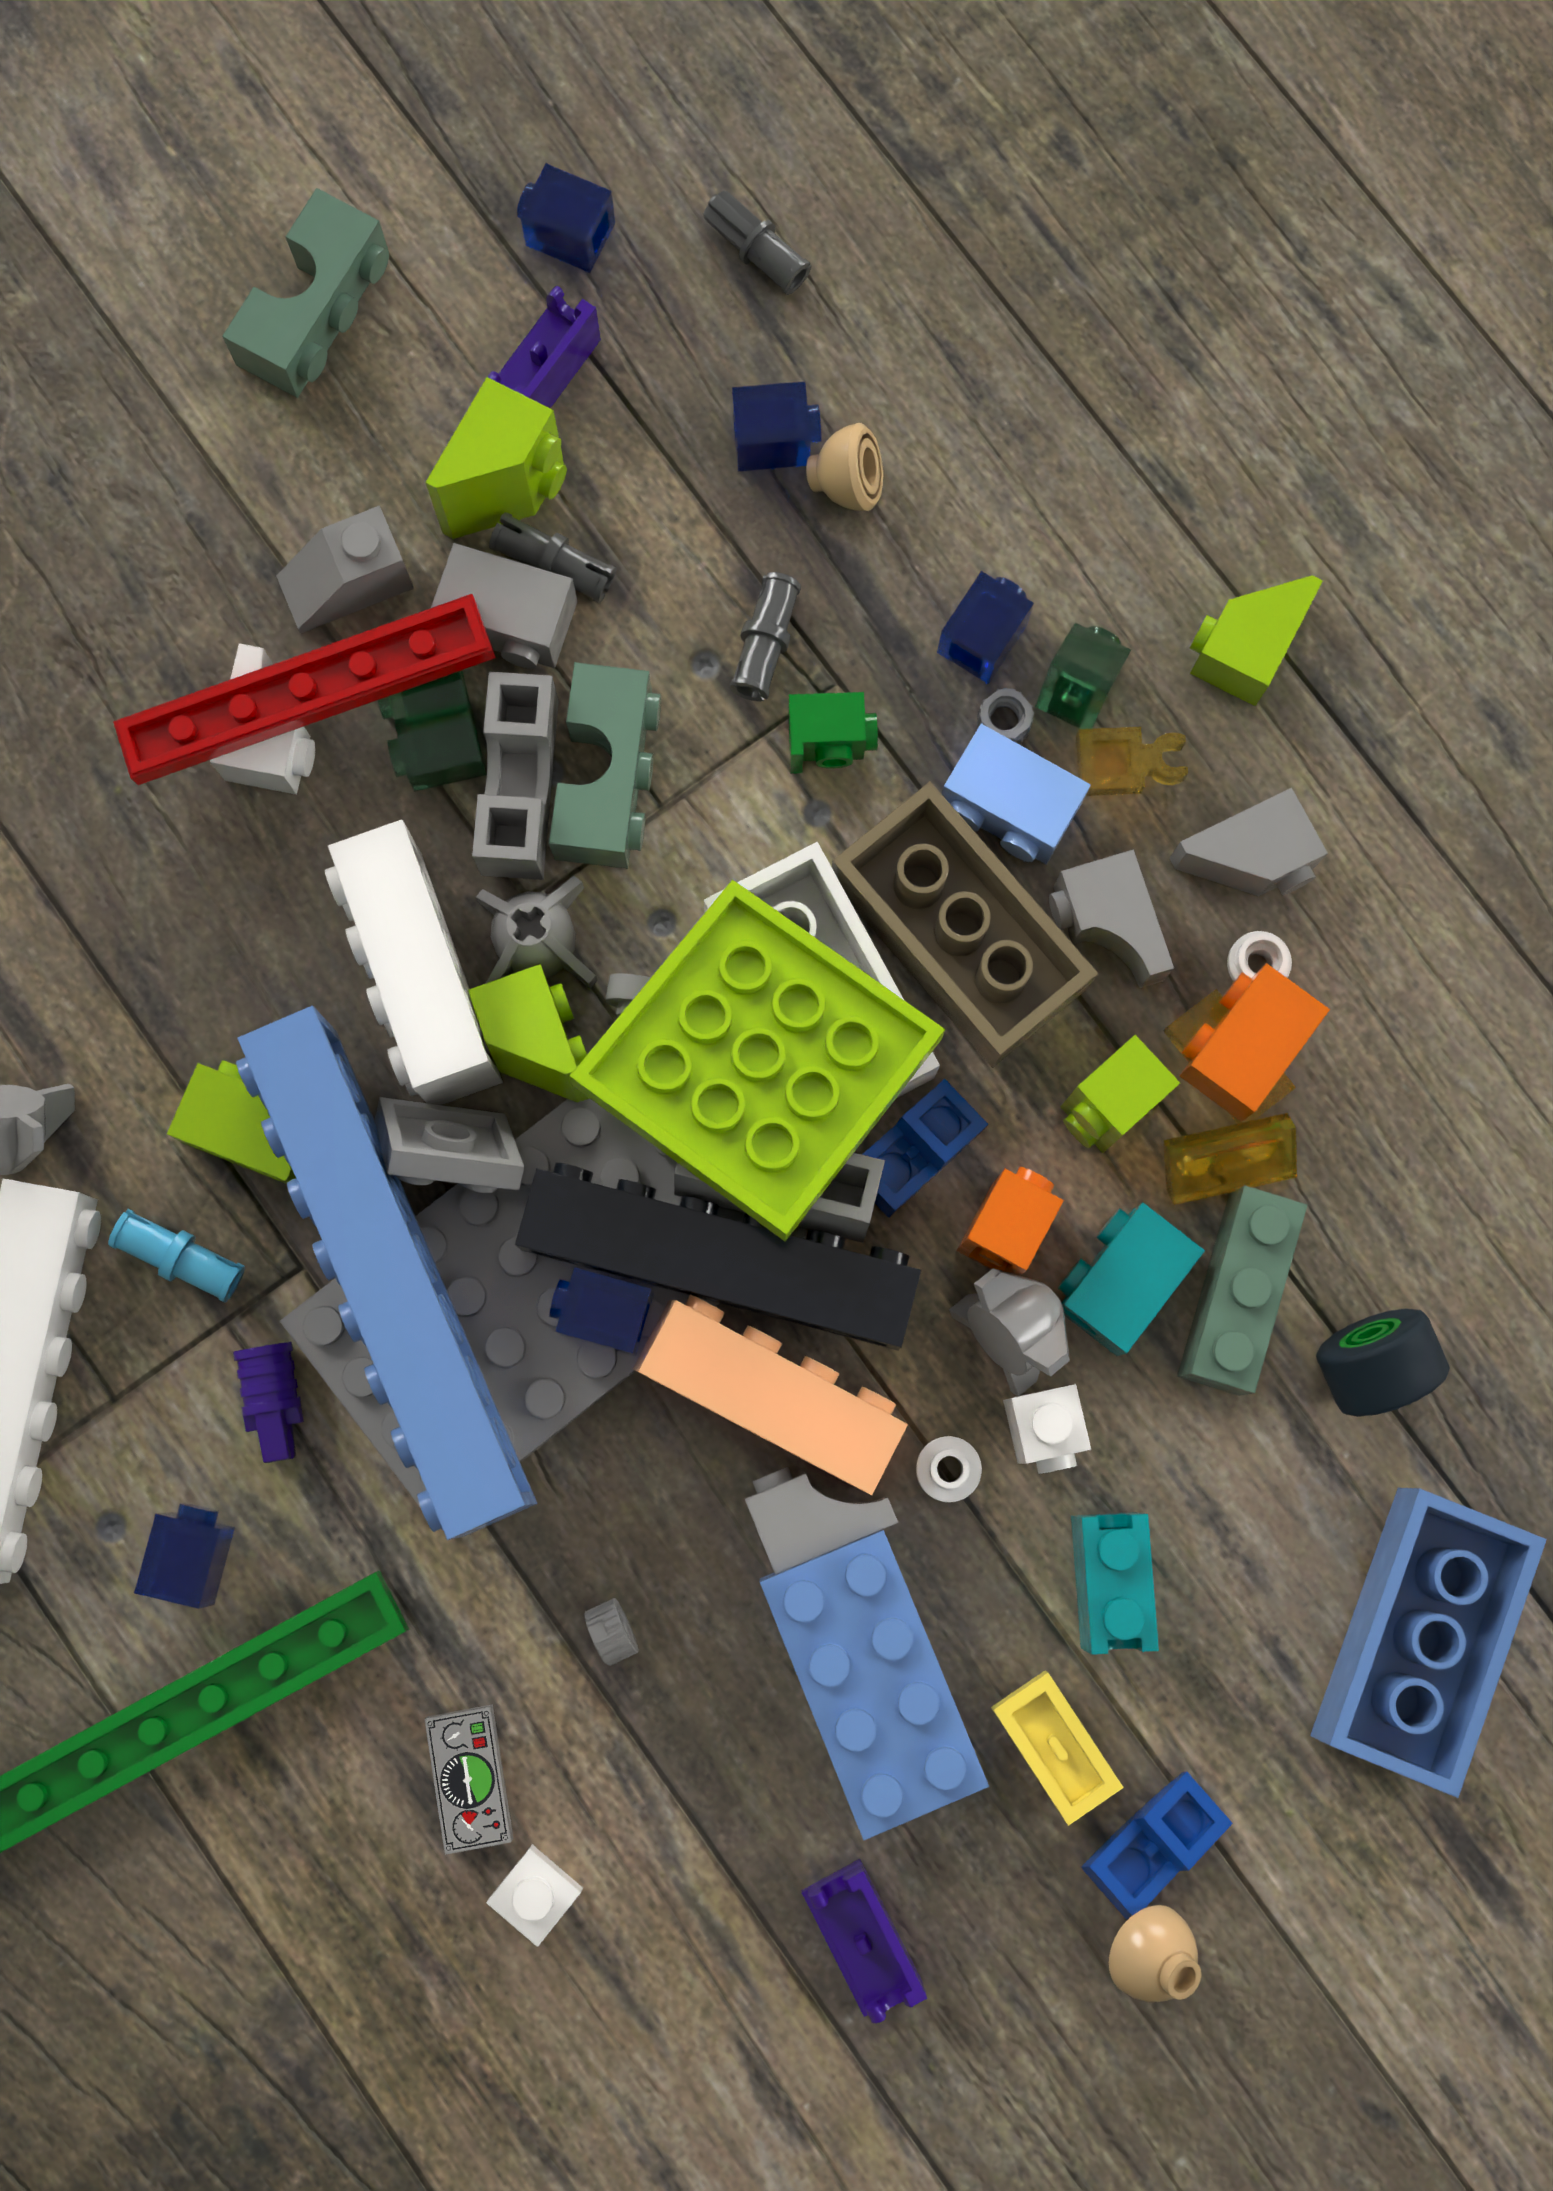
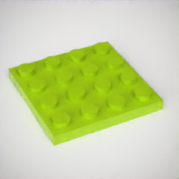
M732 879L572 1072L570 1083L764 1227L786 1241L939 1044L945 1029Z

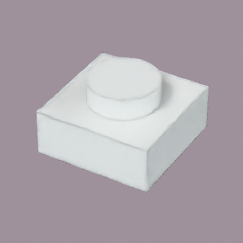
M532 1844L486 1903L538 1947L580 1895L583 1887Z

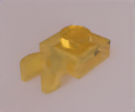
M1141 727L1079 729L1076 735L1078 778L1091 784L1086 796L1142 794L1146 787L1145 776H1151L1155 781L1163 785H1176L1183 782L1188 775V767L1168 766L1163 761L1162 753L1182 750L1186 743V736L1174 732L1166 733L1158 737L1152 744H1142Z

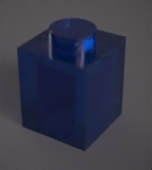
M547 163L543 167L536 183L529 182L525 186L517 207V216L521 219L526 246L588 273H591L615 225L611 190Z
M792 382L732 387L733 424L738 471L806 466L807 459L810 456L811 443L821 442L819 404L808 405L806 383Z
M981 571L942 629L937 653L989 684L1026 628L1034 603L1027 599L1024 590L1013 581L1004 577H996L994 579Z
M574 1267L570 1282L562 1279L559 1280L553 1295L549 1317L559 1320L555 1332L562 1336L636 1356L654 1292L651 1288Z
M186 1503L179 1504L177 1513L155 1514L134 1593L197 1609L215 1605L235 1527L216 1523L219 1511Z

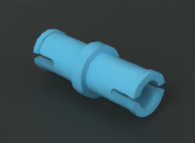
M127 1209L126 1213L123 1212L108 1240L110 1247L118 1248L158 1268V1275L170 1282L177 1277L217 1297L224 1303L235 1292L245 1270L244 1265L236 1264L196 1244V1237L184 1230L175 1234L137 1215L130 1209Z

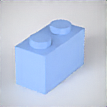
M981 723L946 781L942 795L973 831H978L982 828L1002 839L1000 842L1001 846L1008 853L1023 861L1033 862L1036 858L1047 864L1080 808L1091 784Z

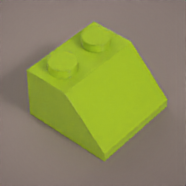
M486 377L425 482L444 535L455 539L493 528L497 522L503 525L500 522V517L505 512L518 520L534 516L545 497L553 499L557 495L564 482L567 467L563 461L561 438L558 435L554 410Z

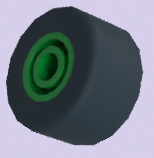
M1408 1308L1386 1311L1350 1324L1323 1342L1316 1354V1359L1337 1406L1343 1414L1356 1417L1382 1414L1418 1401L1439 1387L1446 1380L1450 1369L1429 1318L1421 1310Z

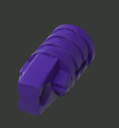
M292 1342L233 1352L234 1361H237L238 1365L237 1377L240 1379L241 1384L239 1390L244 1407H241L245 1431L258 1432L264 1463L289 1460L296 1456L292 1424L304 1422L301 1397L297 1396L296 1388H298L297 1379L294 1377L295 1365L291 1357V1351H293Z

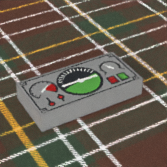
M493 1704L427 1716L424 1720L445 1855L511 1843L514 1838Z

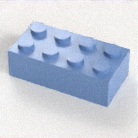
M1398 1488L1310 1736L1329 1746L1459 1798L1547 1539L1423 1489Z
M884 1530L877 1531L776 1575L771 1573L760 1578L761 1587L863 1840L989 1787Z

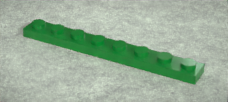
M374 1572L0 1775V1853L408 1631L409 1628L381 1572Z

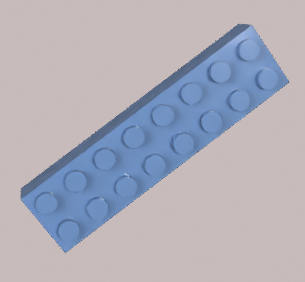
M312 1005L238 1037L245 1055L244 1058L236 1061L239 1074L251 1097L259 1095L269 1112L270 1118L261 1121L264 1134L277 1158L284 1156L290 1167H292L296 1178L287 1182L288 1191L302 1219L310 1217L322 1240L312 1244L315 1256L325 1277L328 1280L335 1278L343 1289L347 1302L338 1305L342 1321L353 1342L362 1340L374 1363L364 1368L368 1383L378 1403L383 1405L388 1402L397 1418L400 1427L391 1430V1436L406 1468L415 1466L420 1473L426 1490L418 1493L417 1497L429 1527L433 1532L442 1529L447 1540L465 1537L538 1504L401 1181L395 1175H389L386 1172L375 1120L337 1031Z

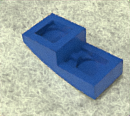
M946 1079L942 1080L909 1109L894 1127L862 1154L885 1160L875 1204L888 1218L923 1188L989 1125Z
M1182 1772L1123 1824L1081 1868L1123 1917L1129 1919L1138 1911L1146 1908L1179 1871H1189L1233 1823L1188 1772Z

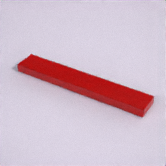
M469 594L113 721L130 778L137 785H141L496 657L473 594Z

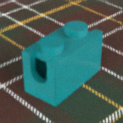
M1143 1202L1137 1209L1133 1208L1129 1214L1119 1208L1096 1237L1104 1244L1098 1255L1090 1265L1080 1258L1057 1288L1066 1295L1061 1301L1064 1316L1116 1356L1128 1353L1205 1252L1202 1247Z
M1130 1512L1071 1516L1081 1649L1091 1655L1109 1654L1108 1650L1137 1649L1142 1652L1159 1651L1148 1514ZM1102 1528H1122V1529H1104V1530H1099V1529H1102Z

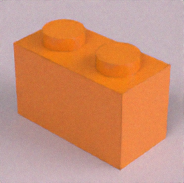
M1267 963L1252 978L1241 972L1219 1001L1222 1006L1228 1009L1215 1028L1204 1022L1182 1051V1054L1191 1061L1179 1076L1241 1122L1258 1109L1330 1011L1328 1007Z
M1019 1167L1016 1174L1005 1168L989 1188L956 1251L989 1269L995 1268L1020 1276L1027 1271L1064 1200L1051 1193L1054 1184L1042 1175L1024 1167Z

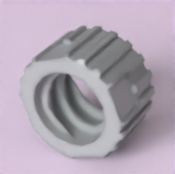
M1007 688L997 689L987 699H983L976 724L979 727L982 723L1021 745L1023 740L1028 737L1033 723V705L1026 700L1021 691ZM1007 707L1016 713L1018 724L1010 730H1000L991 722V715L997 708Z
M616 1598L585 1611L584 1617L588 1631L598 1654L605 1664L611 1666L638 1653L639 1649L633 1630Z

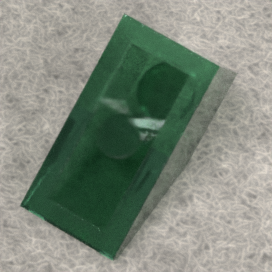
M1075 623L1050 664L1035 707L1085 732L1091 733L1123 670L1131 649L1121 645L1120 639L1104 628L1097 626L1086 628Z

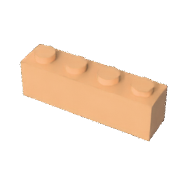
M690 1294L685 1305L677 1300H669L633 1370L851 1486L873 1495L908 1426L907 1423L891 1415L896 1406L894 1402L863 1386L857 1396L834 1385L839 1376L838 1372L807 1356H804L800 1366L777 1354L782 1343L756 1328L747 1325L743 1335H740L720 1324L725 1312Z

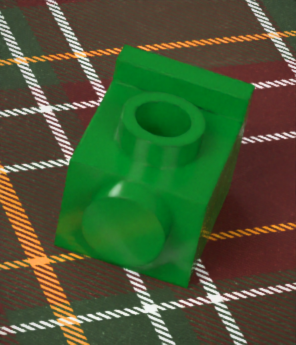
M864 692L789 694L790 774L803 773V761H816L818 767L836 769L850 766L853 760H863L865 751H877V714L865 713Z

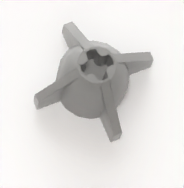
M572 876L550 895L544 892L527 891L511 896L507 901L496 897L484 889L476 896L478 903L495 915L492 920L490 937L499 958L486 983L541 964L546 978L557 974L564 968L590 989L597 982L596 975L573 955L576 933L567 911L584 889L581 880Z
M68 1083L37 1091L17 1085H0V1175L15 1174L22 1171L44 1150L46 1140L75 1111V1092L72 1085Z
M993 1268L974 1283L977 1294L966 1295L949 1309L951 1317L969 1327L983 1350L996 1364L1003 1368L1010 1391L1018 1397L1037 1382L1040 1371L1051 1377L1070 1361L1063 1306L1056 1294L1040 1281Z

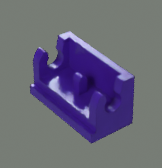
M555 286L546 297L547 309L499 373L491 371L487 376L548 408L553 406L601 341L596 307L582 299L575 310L572 309L564 301V293L559 286Z
M861 1859L801 1890L864 2017L868 2015L872 2023H880L885 2020V2012L901 2002H904L908 2007H913L927 1999L923 1982Z

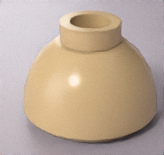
M856 423L836 431L824 443L819 454L808 457L806 473L809 486L813 492L823 491L834 503L846 509L870 511L874 508L882 492L883 466L877 440L871 430L864 424Z
M1162 1905L1150 1906L1138 1911L1123 1924L1112 1943L1109 1955V1971L1114 1984L1129 1996L1146 2002H1161L1173 1998L1181 2000L1195 1992L1201 1980L1196 1940L1186 1921L1176 1911Z

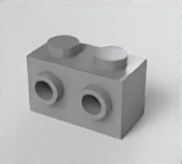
M453 543L431 608L473 594L494 651L501 652L503 659L519 667L534 669L538 663L555 669L578 602L573 578Z

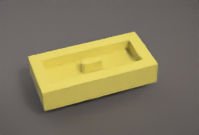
M1046 1670L991 1707L1068 1826L1124 1788Z

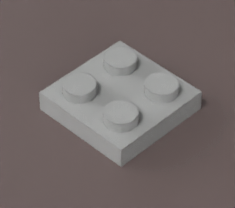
M379 1097L375 1124L387 1174L395 1175L398 1179L414 1185H428L433 1183L434 1180L461 1183L465 1188L480 1193H493L499 1188L519 1190L524 1164L505 1114Z

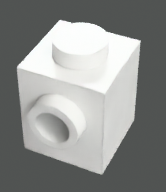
M1076 1384L1003 1400L1018 1464L1036 1462L1038 1474L1077 1466L1074 1453L1091 1450Z

